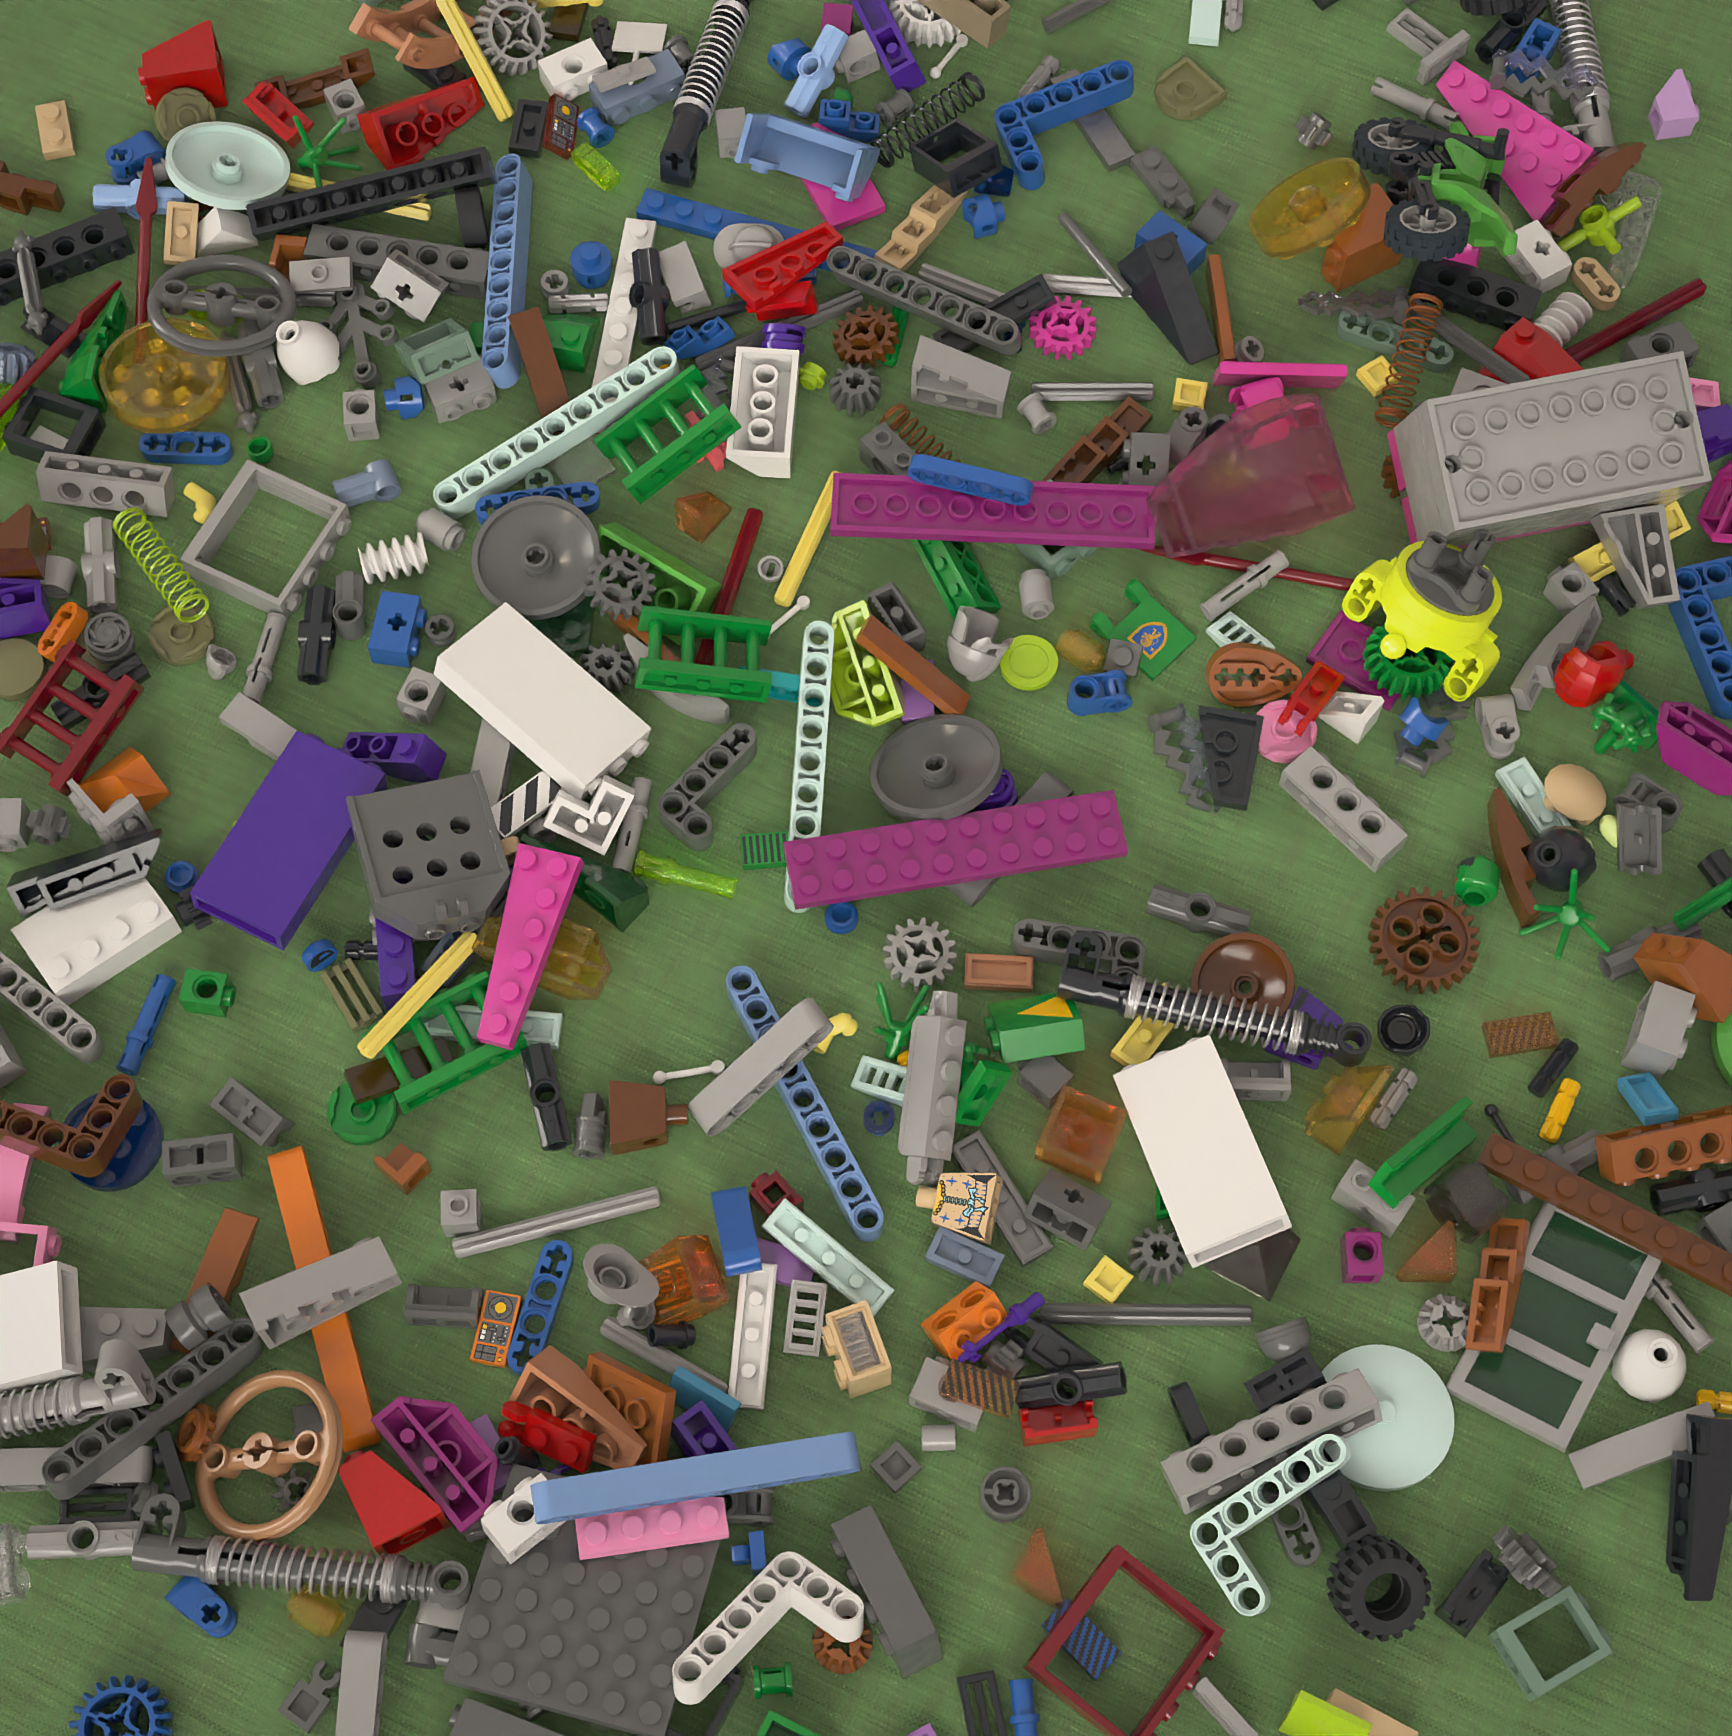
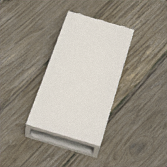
M507 602L437 658L434 675L568 793L581 800L589 794L594 796L604 774L607 776H618L632 756L638 758L649 746L647 739L651 727Z
M1210 1034L1205 1037L1192 1038L1185 1045L1174 1050L1161 1051L1154 1055L1152 1059L1140 1064L1128 1065L1119 1073L1113 1075L1185 1255L1192 1268L1292 1227Z
M53 1261L0 1275V1394L5 1390L11 1392L16 1388L23 1390L26 1386L35 1387L39 1383L45 1385L49 1381L57 1382L60 1379L83 1375L77 1268L59 1261Z

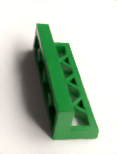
M911 539L954 621L960 606L974 607L988 613H997L1002 608L967 542ZM980 595L984 597L985 601H982Z
M1464 1096L1388 1158L1367 1185L1392 1209L1396 1208L1470 1146L1479 1136L1461 1119L1473 1102L1467 1096Z

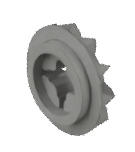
M1439 1294L1428 1299L1421 1307L1417 1317L1418 1330L1423 1340L1434 1349L1444 1352H1452L1463 1348L1466 1345L1470 1313L1469 1305L1457 1299L1456 1295L1444 1296ZM1443 1311L1447 1313L1449 1319L1460 1320L1453 1324L1450 1334L1445 1325L1435 1324L1443 1317Z

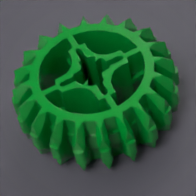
M1383 623L1382 627L1377 626L1370 637L1367 638L1366 647L1362 653V660L1365 661L1363 664L1364 671L1370 672L1368 675L1369 681H1378V690L1388 689L1389 697L1394 693L1400 694L1402 701L1407 695H1410L1412 698L1415 696L1418 699L1420 695L1428 698L1433 691L1437 692L1442 687L1449 673L1452 658L1443 651L1425 647L1417 653L1406 648V652L1402 657L1389 659L1382 654L1380 649L1381 640L1389 633L1385 629V623Z

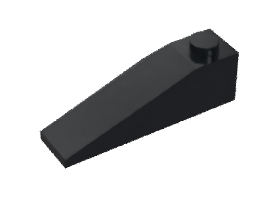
M1173 231L1143 243L1117 263L1121 276L1132 288V293L1130 294L1132 299L1140 305L1149 319L1162 331L1166 339L1189 366L1219 354Z

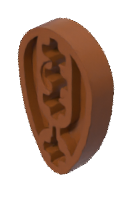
M1235 642L1219 648L1211 656L1206 667L1205 677L1209 689L1220 702L1228 706L1241 707L1267 703L1286 695L1299 686L1302 680V672L1292 660L1276 650L1252 643ZM1221 668H1225L1229 674H1236L1238 668H1241L1244 674H1252L1253 669L1256 668L1261 675L1255 676L1254 681H1251L1248 676H1240L1239 681L1235 682L1230 675H1224L1222 681H1219L1215 674H1219ZM1289 669L1293 675L1287 676L1286 681L1283 682L1279 675H1283L1285 670Z

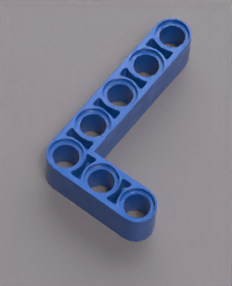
M1126 60L1112 61L1005 103L996 109L994 118L997 136L1022 188L1035 190L1040 188L1045 181L1043 158L1033 135L1131 97L1134 93L1135 85L1133 66L1130 62Z
M1732 556L1678 568L1675 572L1680 600L1668 605L1709 706L1714 715L1721 719H1732V702L1725 698L1727 696L1732 699V650L1711 601L1732 596ZM1701 640L1708 642L1710 645L1703 643ZM1713 668L1720 670L1722 673L1716 672Z

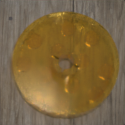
M1339 157L1314 163L1292 174L1264 196L1250 216L1249 230L1265 255L1281 258V260H1287L1294 255L1304 253L1318 246H1328L1335 240L1337 234L1359 221V214L1365 208L1371 195L1370 184L1358 163L1353 159Z
M165 318L173 328L184 334L204 340L220 341L212 331L199 323L185 319ZM150 321L127 330L109 346L100 363L99 381L107 404L119 421L145 433L165 434L184 432L215 413L228 395L231 385V370L227 357L201 356L174 347L161 338L151 326Z

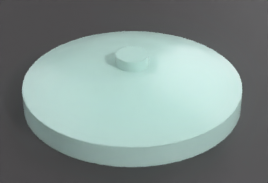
M222 121L193 124L177 132L169 141L166 149L165 167L174 185L187 196L209 206L228 210H247L246 205L281 197L287 189L290 163L286 153L272 138L245 125Z
M1364 1345L1340 1354L1322 1371L1326 1382L1332 1381L1338 1374L1349 1373L1359 1368L1379 1401L1383 1421L1345 1438L1351 1447V1457L1339 1470L1349 1483L1372 1491H1397L1421 1482L1442 1462L1449 1450L1454 1434L1453 1405L1443 1381L1421 1358L1394 1346ZM1334 1405V1406L1330 1407V1409H1338V1408H1341L1342 1406H1341V1405ZM1338 1443L1324 1448L1333 1461L1340 1457L1341 1448Z

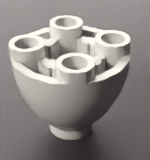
M301 320L296 322L286 321L278 327L276 332L278 359L286 374L299 385L316 382L338 369L340 365L338 359L339 342L336 335L325 326L317 322Z
M1642 1329L1627 1335L1621 1341L1612 1359L1611 1374L1629 1395L1649 1403H1658L1663 1399L1671 1397L1682 1385L1687 1370L1686 1356L1681 1345L1671 1335L1660 1330ZM1655 1356H1656V1357L1659 1356V1357L1661 1358V1361H1658V1360L1655 1358Z

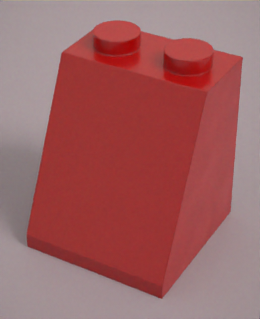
M205 20L141 54L143 67H138V76L141 86H147L144 87L146 101L148 105H153L155 112L162 96L171 90L186 87L201 92L214 108L229 106L223 59L211 20Z
M360 1450L343 1459L344 1464L339 1466L338 1472L369 1540L379 1555L382 1553L397 1555L451 1527L448 1518L436 1502L371 1450L366 1453Z

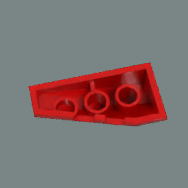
M1524 317L1501 335L1492 350L1528 375L1531 380L1584 370L1547 332ZM1482 367L1479 371L1481 375L1506 383L1485 367Z

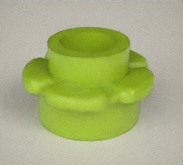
M806 362L803 368H799V383L809 390L821 389L825 384L824 380L827 374L817 364Z

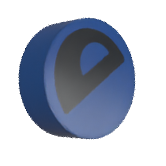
M321 939L313 942L304 950L302 961L309 971H321L335 961L338 951L330 940Z

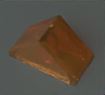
M709 491L677 498L674 504L677 528L700 544L707 539L732 510V507Z
M1448 1220L1400 1268L1395 1277L1400 1282L1451 1283L1457 1275L1454 1224Z
M1038 1528L1034 1530L1009 1575L1008 1582L1054 1609L1062 1604L1063 1598L1043 1528Z

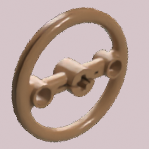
M272 1370L245 1381L233 1390L215 1411L217 1419L214 1424L217 1429L213 1432V1441L208 1444L207 1452L201 1455L195 1466L197 1496L208 1520L224 1534L235 1539L242 1538L246 1542L251 1539L256 1540V1542L274 1540L292 1532L303 1524L317 1510L327 1496L335 1480L343 1449L341 1416L336 1402L329 1391L319 1381L301 1372ZM278 1387H291L306 1393L317 1406L323 1421L322 1431L316 1433L306 1430L301 1432L295 1440L283 1441L267 1433L258 1432L246 1441L244 1447L232 1449L219 1444L228 1424L247 1402L267 1390ZM308 1462L319 1467L311 1486L302 1499L281 1517L262 1524L249 1525L233 1519L222 1507L215 1490L214 1483L217 1478L222 1477L231 1480L236 1478L243 1470L253 1469L270 1477L277 1478L289 1472L293 1463Z

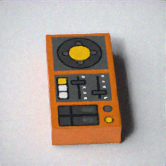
M486 1290L470 1355L471 1362L501 1368L507 1367V1353L517 1326L523 1301L522 1296Z

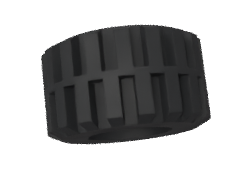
M1367 1535L1361 1537V1543L1359 1544L1355 1540L1347 1544L1349 1549L1345 1553L1340 1550L1336 1554L1339 1558L1337 1564L1331 1562L1328 1569L1333 1576L1328 1577L1326 1580V1586L1331 1590L1327 1594L1329 1601L1334 1605L1335 1611L1358 1634L1361 1633L1365 1638L1371 1640L1376 1636L1380 1641H1388L1389 1635L1398 1639L1403 1637V1630L1408 1629L1410 1632L1416 1628L1414 1622L1417 1618L1423 1620L1426 1613L1422 1609L1424 1606H1429L1431 1597L1426 1594V1592L1431 1590V1582L1425 1578L1428 1576L1426 1569L1420 1564V1561L1393 1539L1389 1541L1385 1536L1376 1535L1374 1540L1371 1536ZM1392 1573V1582L1386 1594L1376 1601L1365 1602V1593L1369 1584L1382 1574Z

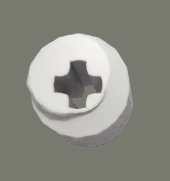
M1564 292L1549 305L1548 309L1542 312L1541 316L1533 324L1547 332L1563 347V345L1570 341L1571 337L1577 334L1578 329H1581L1585 322L1592 318L1593 312L1589 303L1584 298L1575 293Z
M421 532L417 533L416 543H413L409 535H405L403 545H400L394 537L391 541V548H388L383 540H379L377 551L374 550L370 543H366L365 553H362L358 548L363 574L369 585L373 584L374 574L378 576L381 582H385L388 571L393 579H398L400 569L409 577L412 573V566H415L419 574L424 573L426 563L429 566Z

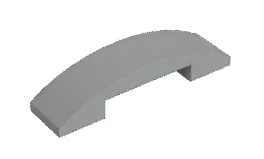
M627 633L623 637L625 650H627L630 656L629 661L633 663L634 672L636 673L640 657L648 658V647ZM650 690L662 702L692 718L724 725L730 721L729 705L718 697Z

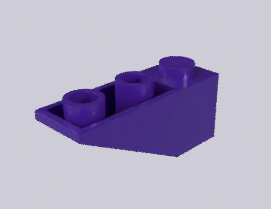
M349 732L343 745V749L349 751L355 759L363 763L372 762L378 765L387 776L409 782L438 780L447 757V753L426 734Z

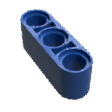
M746 1186L711 1192L726 1276L731 1277L762 1271Z

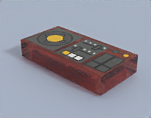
M554 93L549 97L542 147L568 160L574 153L577 130L576 120L580 106Z

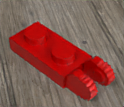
M1317 660L1290 696L1286 704L1287 706L1277 722L1283 726L1289 721L1294 710L1305 717L1297 724L1295 734L1301 737L1312 721L1315 722L1343 683L1345 676Z
M512 1400L504 1402L502 1414L506 1418H510L511 1421L503 1420V1422L499 1423L498 1433L501 1436H514L523 1445L582 1473H585L591 1467L597 1439L596 1435L535 1407L533 1409ZM516 1422H526V1424H525V1426H524V1425H522V1424H520V1423H516Z

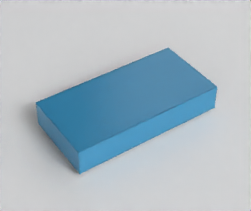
M1651 1072L1617 1079L1618 1091L1644 1126L1678 1120L1679 1109Z
M679 1366L673 1373L669 1387L677 1390L675 1403L689 1410L703 1400L727 1433L733 1426L741 1402Z

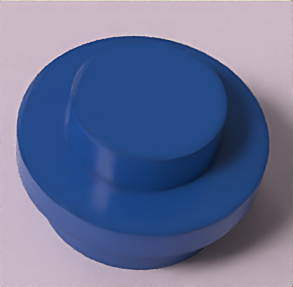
M185 861L174 862L165 873V883L168 889L176 894L191 886L194 887L199 879L197 868Z
M848 902L831 904L825 912V924L833 933L847 934L857 926L858 912Z

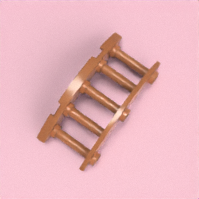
M413 0L402 5L398 11L375 8L363 3L348 28L364 39L386 42L399 51L395 59L410 67L418 69L439 68L465 58L452 33L449 34L434 24L443 17L435 0ZM460 9L471 31L476 27H480L473 21L474 18ZM501 10L498 14L502 18H508L514 12L510 10ZM424 31L433 38H423L415 34ZM474 35L475 39L478 40L479 36Z

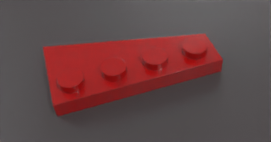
M825 221L722 269L723 280L756 312L824 262L833 248L844 246L843 236Z

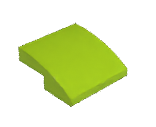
M1300 1690L1294 1697L1290 1710L1283 1716L1278 1731L1289 1736H1368L1373 1724Z

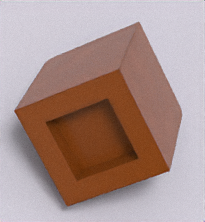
M276 234L269 265L277 269L289 282V261L305 260L303 253L307 237Z
M403 1143L398 1144L385 1159L378 1154L372 1159L376 1168L407 1196L432 1171L426 1158L418 1151L414 1154Z

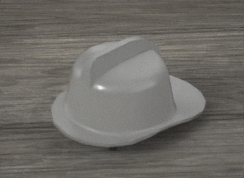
M748 223L728 225L715 238L713 246L714 258L719 266L724 269L784 241L778 230L769 225Z
M599 1244L593 1246L585 1254L583 1266L587 1275L588 1288L599 1301L606 1304H619L636 1308L652 1304L658 1298L660 1290L658 1280L622 1247L614 1244Z

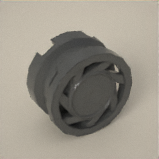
M113 612L101 613L93 617L85 627L84 639L93 657L100 660L103 664H116L132 654L135 649V636L127 620L120 614Z
M1008 1466L995 1468L982 1481L979 1494L980 1506L986 1516L993 1521L1000 1523L1015 1522L1024 1515L1029 1507L1032 1494L1031 1486L1024 1474L1018 1469Z

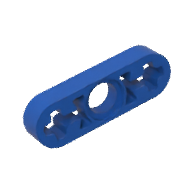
M151 430L144 433L139 439V447L143 457L152 463L222 465L232 458L234 452L229 437L221 432ZM184 442L195 444L193 450L188 453L179 452L178 447ZM154 443L160 444L156 446L155 450H150V448L154 446ZM217 445L223 446L219 448L218 452H213V450L217 448Z

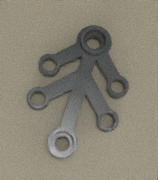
M353 281V290L337 292V307L329 319H323L319 324L326 328L330 327L329 330L337 335V327L348 313L349 321L337 338L339 342L338 359L341 362L343 352L353 339L357 360L353 372L354 379L361 387L371 389L378 385L382 374L379 368L370 361L365 333L380 339L385 346L394 345V342L399 339V333L390 324L381 326L362 317L361 309L363 308L374 312L380 320L385 321L393 316L394 308L387 299L375 300L366 296L364 286L357 281ZM387 307L383 312H380L382 308ZM388 333H391L389 337L385 338Z

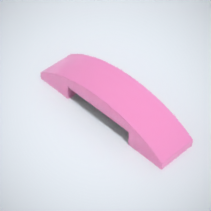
M22 1103L13 1104L47 1118L49 1116L50 1108L47 1106ZM31 1129L26 1130V1131L23 1132L21 1135H25V1134L29 1133V1131H30ZM0 1145V1222L22 1224L25 1213L22 1202L34 1157ZM0 1232V1241L17 1243L19 1233Z

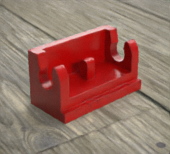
M262 81L242 100L257 117L293 149L302 140L294 123L293 116L297 115L306 133L315 125L270 82L267 84L265 81Z
M1093 1399L1078 1401L1070 1406L1057 1404L1018 1410L1024 1447L1096 1436L1099 1427L1097 1418H1094Z

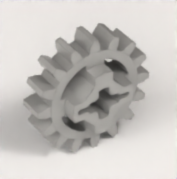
M921 918L919 925H914L911 919H907V928L904 929L897 924L895 926L896 936L887 935L886 943L889 946L883 947V956L887 957L884 960V968L892 969L890 972L891 980L901 978V988L904 989L911 983L913 984L914 992H918L920 985H928L929 991H932V982L936 981L942 986L945 981L943 974L952 975L953 966L951 964L956 963L957 954L952 951L955 950L956 943L951 940L947 941L949 938L948 929L942 932L938 931L939 922L935 921L930 927L926 926L925 918ZM935 942L940 947L942 956H940V952L934 949ZM920 952L925 953V954H921V955L919 956V958H917V957L914 956V955L918 956V955L920 954ZM897 953L900 954V958L905 960V967L900 964Z

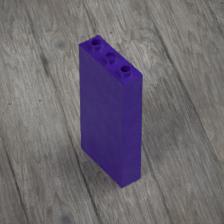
M296 731L192 888L190 895L194 907L284 951L355 840L346 805V797L387 790L386 774L372 762L363 763L355 759L349 751L343 748L334 749L326 745L321 738L314 734L305 735Z

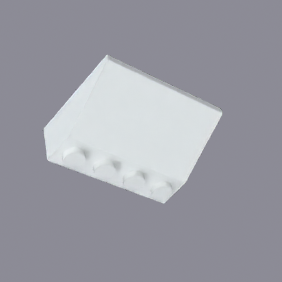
M145 877L51 911L46 906L10 929L55 995L67 1006L182 932L174 916Z

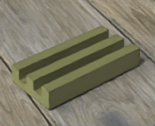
M351 958L344 960L345 963L339 966L337 964L332 967V971L328 973L325 971L320 976L355 1033L380 1019L384 1014ZM350 971L374 1011L372 1014H367L344 974ZM339 979L361 1016V1020L355 1021L332 980Z

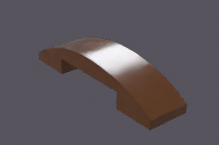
M366 48L340 56L341 65L289 81H286L283 75L262 81H265L267 84L270 82L298 109L326 103L323 89L350 78L357 89L374 77L375 72L370 52ZM262 81L254 83L255 88Z

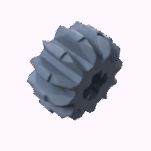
M5 341L0 343V382L2 384L9 383L14 385L36 362L35 351L25 345H17L16 343H7Z

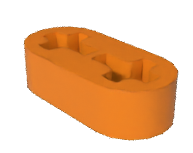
M67 602L62 605L40 638L37 646L38 652L51 662H55V655L63 645H67L70 639L76 642L86 626L88 612L75 602Z

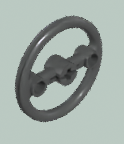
M209 255L187 260L163 273L149 291L147 311L150 324L155 332L174 347L201 356L231 357L258 351L277 340L276 332L278 327L286 321H294L296 296L287 278L277 269L264 262L237 255ZM228 270L243 272L270 283L280 294L282 301L280 302L273 295H262L255 301L237 298L235 287L227 283L212 284L207 287L205 293L188 290L186 283L182 280L211 271ZM164 308L171 315H183L188 310L207 312L209 323L217 327L232 326L239 318L256 320L257 326L263 330L240 339L223 341L204 340L189 336L173 328L164 318L161 309Z

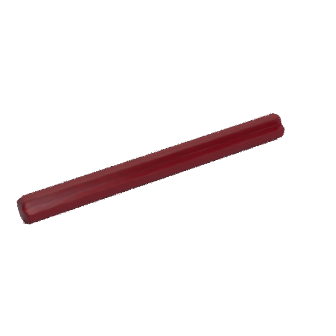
M1695 278L1565 349V351L1577 363H1580L1704 295L1707 286L1703 283L1702 279Z
M751 507L746 511L722 581V587L717 595L711 614L728 616L731 614L764 514L760 509ZM702 639L694 664L713 666L714 640Z

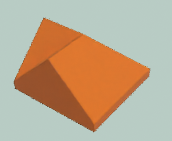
M128 747L78 784L103 814L109 810L116 800L125 798L130 793L140 802L145 813L170 795L169 790L144 756L131 747Z

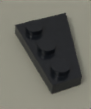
M1199 705L1198 715L1213 804L1247 811L1264 716Z

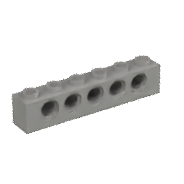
M1359 1368L1349 1373L1338 1374L1332 1381L1322 1386L1307 1389L1298 1397L1284 1404H1275L1265 1413L1252 1419L1242 1420L1235 1424L1233 1428L1223 1433L1210 1435L1204 1438L1201 1443L1185 1451H1176L1160 1463L1166 1482L1184 1515L1249 1485L1324 1434H1335L1348 1438L1383 1421L1380 1404ZM1334 1405H1341V1406H1342L1341 1408H1338V1409H1330V1407H1332V1406H1334ZM1300 1421H1310L1305 1425H1297ZM1270 1436H1275V1437H1276L1275 1439H1273V1440H1271V1441H1265V1440H1264L1265 1438L1270 1437ZM1331 1440L1325 1444L1324 1448H1327L1337 1442ZM1235 1452H1244L1237 1457L1231 1456ZM1205 1467L1210 1468V1469H1209L1208 1471H1206V1472H1202V1473L1198 1472V1471H1199L1200 1469H1202V1468H1205Z

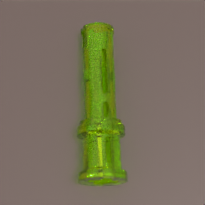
M644 849L639 851L633 876L657 880L663 886H670L671 883L727 897L731 900L734 897L738 881L736 878L732 879L677 864V860L674 857L668 856L665 859L647 854V850Z

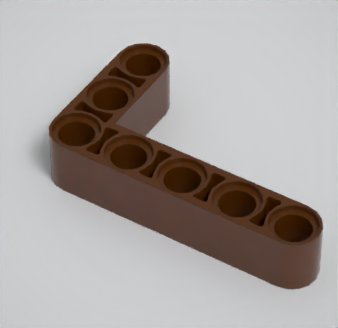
M125 1074L114 1075L105 1082L77 1129L0 1100V1145L89 1178L96 1177L103 1173L143 1106V1098L131 1077ZM128 1093L126 1097L118 1099L121 1095ZM110 1123L109 1126L100 1129L102 1125ZM31 1129V1130L29 1131V1133H27V1134H25V1135H21V1134H22L23 1132H25L26 1130ZM62 1141L59 1145L52 1147L54 1143ZM93 1152L91 1156L82 1159L87 1153Z

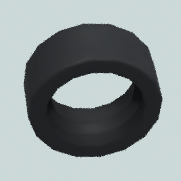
M476 186L456 189L455 201L464 247L473 248L489 245L480 188Z

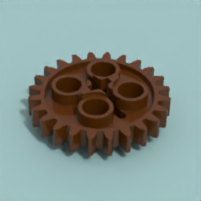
M1411 887L1408 897L1402 891H1398L1395 901L1388 897L1384 907H1378L1375 913L1377 918H1373L1370 923V927L1374 930H1371L1367 937L1368 940L1374 942L1369 948V953L1379 954L1373 964L1385 965L1381 974L1383 977L1391 973L1395 975L1392 983L1394 986L1403 980L1406 982L1405 991L1407 992L1411 989L1412 985H1417L1419 994H1423L1426 986H1430L1433 994H1437L1440 984L1448 991L1453 985V980L1460 984L1465 977L1463 973L1469 974L1473 968L1471 963H1475L1479 956L1475 950L1479 948L1481 941L1473 939L1477 936L1479 928L1469 927L1474 916L1463 917L1462 913L1466 907L1464 904L1456 908L1453 906L1455 896H1451L1445 901L1442 899V890L1440 889L1434 897L1430 896L1428 887L1424 888L1422 895H1418L1416 889ZM1423 916H1432L1438 923L1431 924ZM1401 928L1407 932L1408 936H1399L1393 929ZM1445 928L1450 929V931H1444L1440 933V930H1443ZM1440 944L1451 946L1454 952L1448 953L1443 951ZM1408 948V950H1406V951H1404V952H1402V953H1399V952L1397 951V950H1402V949ZM1410 957L1420 958L1424 965L1418 966L1413 964Z

